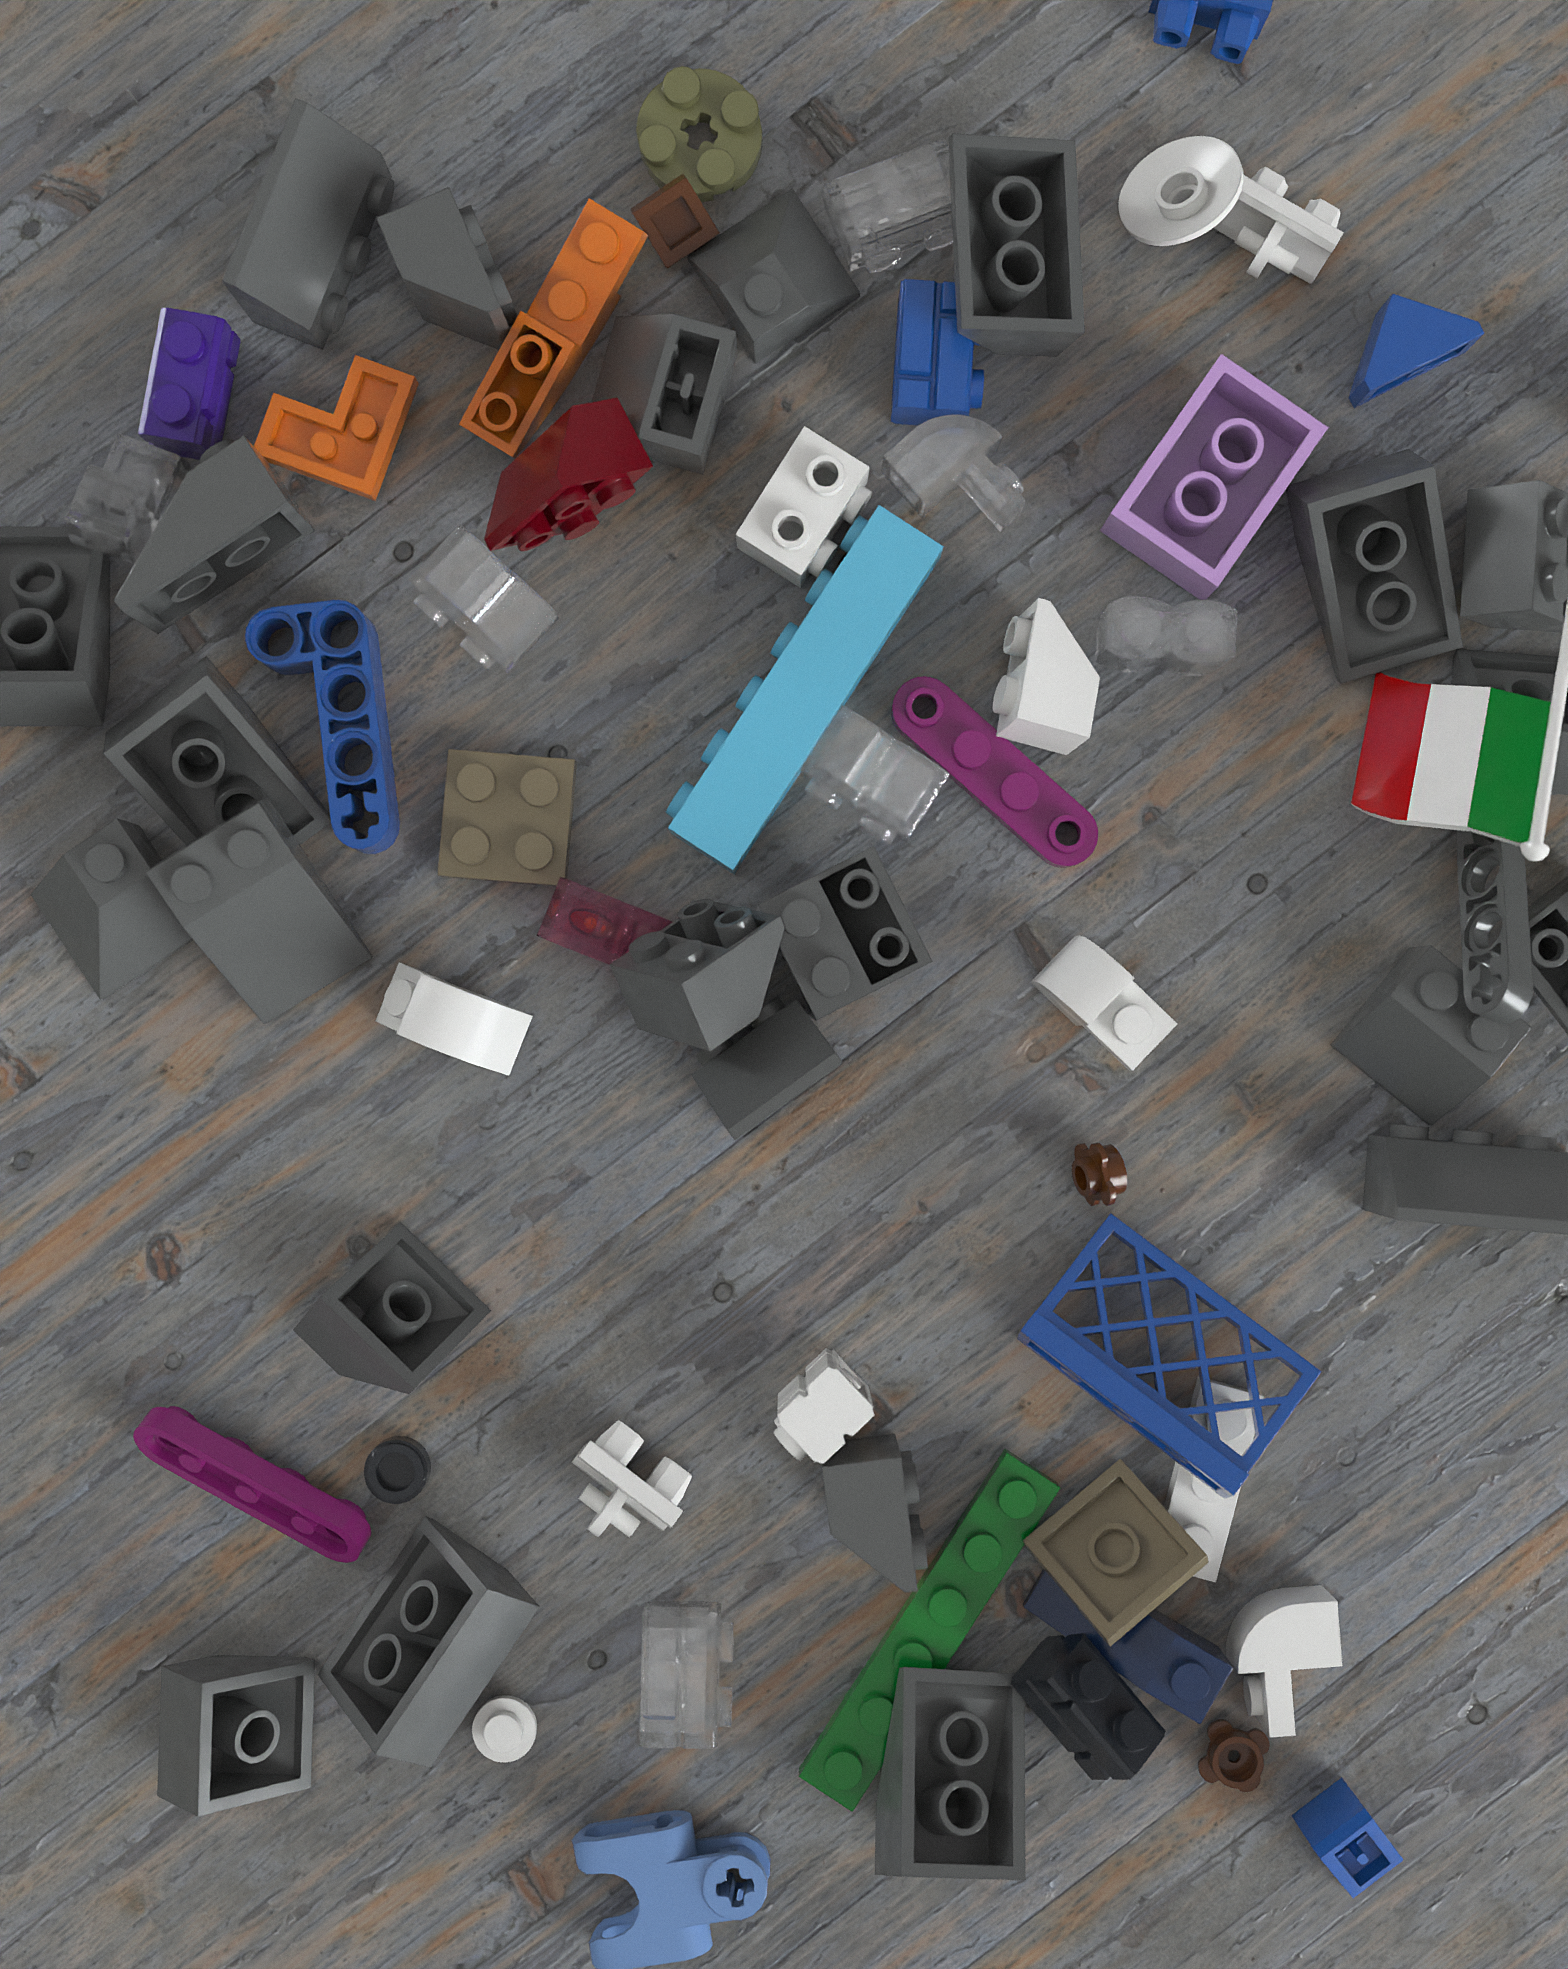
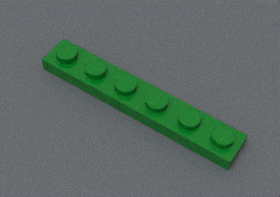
M1004 1448L928 1569L917 1584L918 1591L911 1593L799 1767V1777L845 1808L852 1812L854 1811L883 1765L899 1668L945 1669L1024 1546L1023 1540L1033 1532L1061 1488L1058 1482Z

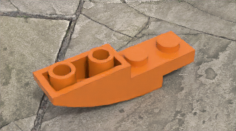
M588 199L527 313L520 310L459 425L511 457L516 458L571 382L619 302L621 295L617 292L648 237L644 231L592 199Z

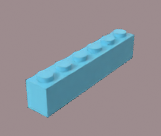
M878 505L869 521L860 515L854 521L839 547L847 553L834 574L826 568L820 573L805 598V601L812 605L809 613L799 627L790 621L784 628L770 652L772 656L778 659L765 680L757 675L751 679L735 706L743 714L730 733L722 728L717 731L701 757V761L709 766L695 786L686 781L667 808L666 814L674 818L668 827L670 833L732 874H735L940 560L944 546Z

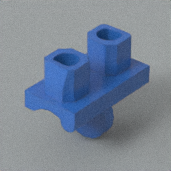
M1151 0L1148 13L1155 14L1153 41L1156 44L1176 49L1186 47L1192 26L1195 24L1216 30L1210 52L1216 59L1235 64L1242 63L1253 39L1257 40L1271 11L1273 0Z

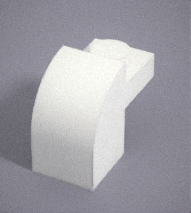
M1081 935L1073 937L1031 981L1075 1026H1083L1130 1071H1133L1177 1025L1133 981L1135 978L1095 943Z
M399 962L392 981L386 990L376 1022L397 1031L396 1034L436 1051L509 1075L533 1016Z
M1322 1585L1279 1588L1262 1593L1253 1598L1240 1610L1228 1632L1226 1657L1238 1674L1253 1673L1252 1676H1244L1243 1680L1244 1699L1248 1715L1256 1716L1269 1737L1296 1736L1291 1670L1342 1666L1338 1603Z

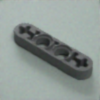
M1456 830L1465 1003L1472 1013L1502 1025L1509 1024L1522 1016L1528 1008L1533 994L1525 857L1521 852L1520 846L1471 831ZM1499 864V872L1495 881L1485 891L1484 888L1488 875ZM1502 920L1503 924L1499 937L1488 948L1490 933L1494 926Z

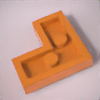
M355 355L333 414L273 393L254 447L271 464L376 501L419 383L413 375Z

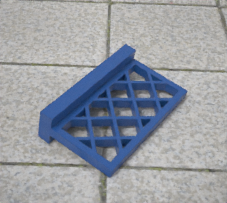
M1111 1213L1037 1311L1027 1321L1016 1338L1224 1499L1232 1497L1237 1493L1250 1475L1248 1472L1322 1372ZM1111 1234L1133 1250L1137 1275L1101 1279L1097 1252ZM1144 1259L1161 1272L1146 1273ZM1090 1263L1092 1280L1075 1282ZM1173 1280L1183 1287L1186 1292L1189 1314L1154 1318L1148 1282ZM1139 1284L1144 1320L1108 1324L1103 1288ZM1094 1289L1099 1325L1074 1328L1054 1313L1053 1310L1067 1292ZM1197 1299L1213 1311L1199 1313ZM1225 1319L1238 1329L1242 1354L1206 1358L1201 1322ZM1191 1323L1197 1360L1161 1364L1155 1327ZM1146 1328L1151 1365L1126 1368L1113 1357L1110 1333ZM1101 1334L1103 1350L1086 1336ZM1250 1339L1266 1351L1252 1353ZM1278 1359L1300 1375L1285 1396L1260 1399L1254 1361ZM1243 1363L1250 1400L1214 1405L1208 1367ZM1198 1368L1204 1406L1179 1409L1166 1398L1163 1372ZM1153 1374L1155 1389L1140 1379L1138 1375ZM1278 1405L1264 1424L1261 1407ZM1251 1409L1256 1437L1242 1456L1220 1440L1216 1413ZM1206 1414L1208 1430L1190 1416Z

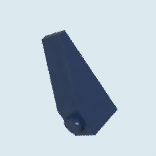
M1044 1568L1023 1603L1025 1609L1065 1637L1070 1634L1084 1633L1117 1673L1146 1693L1200 1725L1233 1670V1666L1217 1645L1156 1609L1151 1611L1110 1647Z

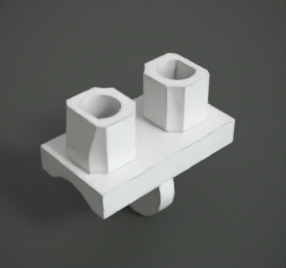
M1267 167L1261 168L1251 179L1244 175L1243 186L1238 200L1231 211L1214 229L1235 240V244L1256 255L1246 272L1253 277L1258 278L1268 262L1285 273H1292L1312 284L1344 233L1337 229L1340 209L1321 198L1310 200L1305 209L1283 198L1288 189L1285 178Z
M619 1420L598 1437L594 1443L591 1440L586 1443L571 1462L612 1493L608 1497L591 1483L581 1493L578 1499L597 1513L587 1530L599 1537L611 1523L630 1537L641 1521L622 1508L624 1503L661 1531H664L667 1526L671 1528L683 1512L677 1505L683 1498L692 1475L673 1460L663 1457L646 1481L639 1478L626 1466L644 1440Z

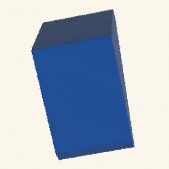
M1392 294L1375 314L1348 397L1353 408L1464 354L1484 334L1480 323Z
M1342 1777L1291 1815L1318 1857L1352 1898L1356 1897L1403 1861V1858Z

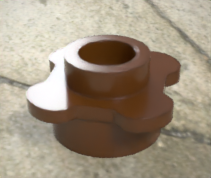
M1099 1142L1091 1144L1090 1148L1085 1143L1076 1145L1074 1150L1075 1160L1072 1163V1177L1078 1192L1085 1197L1091 1206L1099 1204L1100 1200H1102L1105 1206L1114 1204L1116 1195L1124 1193L1127 1187L1126 1167L1119 1151L1111 1144L1102 1146Z
M1225 1719L1213 1721L1207 1728V1736L1210 1739L1207 1753L1198 1761L1200 1775L1209 1783H1215L1219 1780L1224 1785L1239 1789L1242 1792L1253 1791L1261 1781L1260 1776L1264 1767L1263 1755L1268 1752L1270 1747L1268 1737L1258 1728L1244 1731L1233 1728ZM1232 1750L1239 1752V1758L1235 1761L1228 1759V1754Z

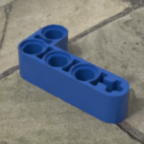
M345 600L277 606L259 611L250 619L245 633L248 650L255 659L279 674L295 675L314 672L330 819L334 834L343 844L362 853L377 854L386 851L394 844L399 835L400 820L379 639L375 625L357 606ZM345 620L356 621L358 635L355 641L342 649L333 648L330 641L333 628ZM284 627L292 628L294 643L291 649L283 655L270 656L268 641L271 635L278 629ZM353 682L363 683L366 692L362 705L354 711L341 712L338 706V695L341 689ZM361 744L369 745L373 753L370 768L361 775L350 776L345 768V758L348 752L355 746ZM349 789L364 791L366 810L379 817V824L369 827L367 838L364 834L353 829V823L363 819L364 809L363 800L351 793L348 794ZM377 789L376 794L369 793V791Z

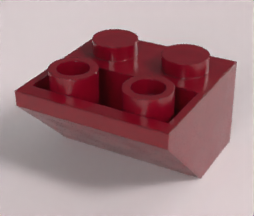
M618 397L571 406L501 472L484 537L489 551L517 545L519 551H527L545 543L552 536L563 534L565 540L578 538L599 524L596 515L603 509L614 507L626 501L636 492L633 484L648 472L653 465Z

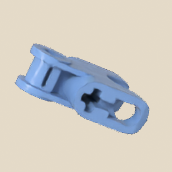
M664 1811L591 1823L582 1828L572 1839L574 1856L579 1870L586 1875L603 1873L615 1874L624 1878L634 1888L639 1900V1904L630 1912L603 1919L595 1928L589 1941L592 1964L596 1969H633L680 1962L701 1956L713 1946L710 1931L711 1923L742 1920L751 1917L762 1907L767 1896L771 1859L766 1846L757 1837L744 1832H733L725 1835L695 1839L692 1816L687 1811ZM738 1868L741 1878L747 1879V1881L743 1883L736 1882L734 1874L727 1872L728 1869Z

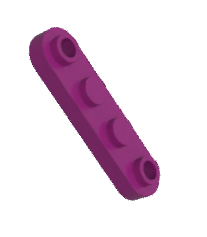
M922 676L910 679L898 689L891 708L892 720L898 732L1043 861L1054 867L1068 868L1078 865L1093 853L1098 841V827L1093 816L1010 741L997 737V730L949 687L938 679ZM921 697L929 698L935 704L936 713L928 719L919 718L913 712L912 703ZM1069 823L1076 828L1078 837L1074 845L1065 846L1058 842L1055 832L1059 824Z
M154 1407L150 1409L134 1431L133 1438L137 1447L156 1464L331 1560L343 1563L357 1560L371 1537V1527L366 1520L364 1511L358 1505L346 1499H336L310 1485L308 1480L299 1472L290 1468H279L254 1454L252 1449L241 1440L219 1435L198 1423L191 1413L180 1407Z

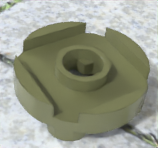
M684 66L673 68L667 72L663 82L650 91L638 114L636 133L641 159L648 168V174L659 188L684 174L701 203L714 200L713 195L723 194L733 188L734 192L750 179L758 165L762 151V127L758 103L754 96L746 91L744 86L724 73L700 68L693 70ZM698 122L709 124L710 132L717 136L714 143L703 141L699 149L689 147V135L684 132L685 129L690 125L696 126Z

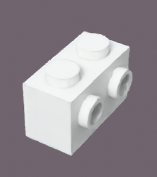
M804 426L737 531V548L800 588L810 573L818 578L820 573L828 567L839 545L832 542L831 539L843 520L853 524L863 512L872 495V491L865 487L868 482L870 467Z

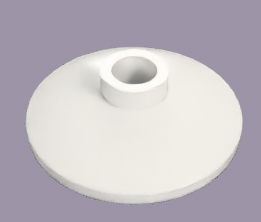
M1207 136L1181 138L1161 146L1138 163L1127 177L1121 189L1118 210L1124 227L1136 240L1154 246L1181 244L1203 235L1226 217L1239 198L1244 179L1240 159L1235 150L1226 142Z

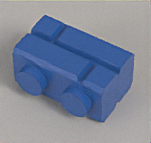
M905 279L900 283L890 420L894 424L920 426L930 424L936 427L962 428L966 427L970 408L981 409L984 369H972L974 345H981L957 333L955 282L944 281L943 283H937L930 280Z

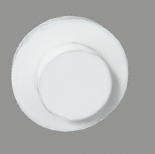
M509 1695L497 1696L485 1702L478 1710L472 1726V1735L476 1747L485 1757L496 1762H512L523 1757L531 1749L537 1734V1721L530 1706L523 1700Z

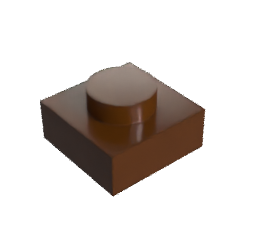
M681 174L630 209L643 231L648 235L649 241L666 268H669L720 233L684 174Z

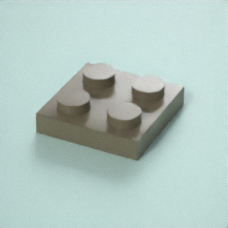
M448 749L437 875L446 878L567 887L577 769L576 760Z
M1121 1459L1023 1540L1027 1550L1110 1647L1209 1563L1207 1554Z

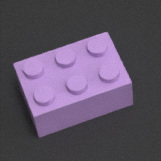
M1221 354L1114 507L1100 531L1204 602L1223 581L1328 427Z

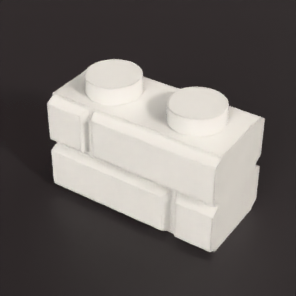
M827 1348L805 1368V1377L798 1374L778 1393V1417L774 1420L778 1428L773 1433L790 1454L799 1461L808 1455L814 1462L817 1461L824 1464L845 1444V1434L853 1436L874 1416L869 1386L835 1350Z

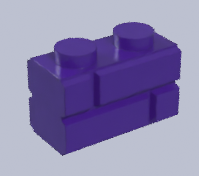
M168 307L161 308L138 435L146 442H149V445L157 452L200 460L202 454L207 449L223 440L234 380L231 368L237 364L241 339L231 330V326L225 319Z

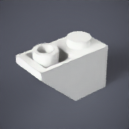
M1038 598L1019 617L1014 616L1011 619L1005 634L1003 651L1010 655L1007 675L1002 676L993 699V712L1000 714L996 736L1068 755L1090 738L1100 677L1051 601Z

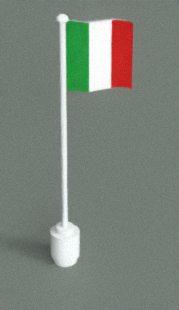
M1568 599L1551 702L1492 687L1420 684L1390 677L1381 672L1376 673L1351 804L1367 815L1395 824L1471 831L1520 846L1523 856L1530 861L1544 859L1550 849L1543 841L1568 688Z

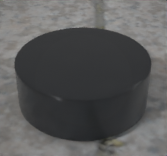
M394 1436L380 1442L370 1452L364 1466V1478L370 1492L379 1500L390 1504H401L415 1498L423 1490L431 1474V1462L427 1451L419 1442L406 1436Z

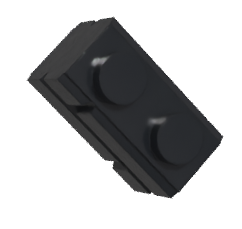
M1084 1633L1070 1634L1066 1637L1060 1635L1045 1638L1012 1677L1010 1682L1068 1752H1074V1760L1091 1780H1108L1110 1777L1113 1780H1130L1139 1772L1165 1737V1729Z

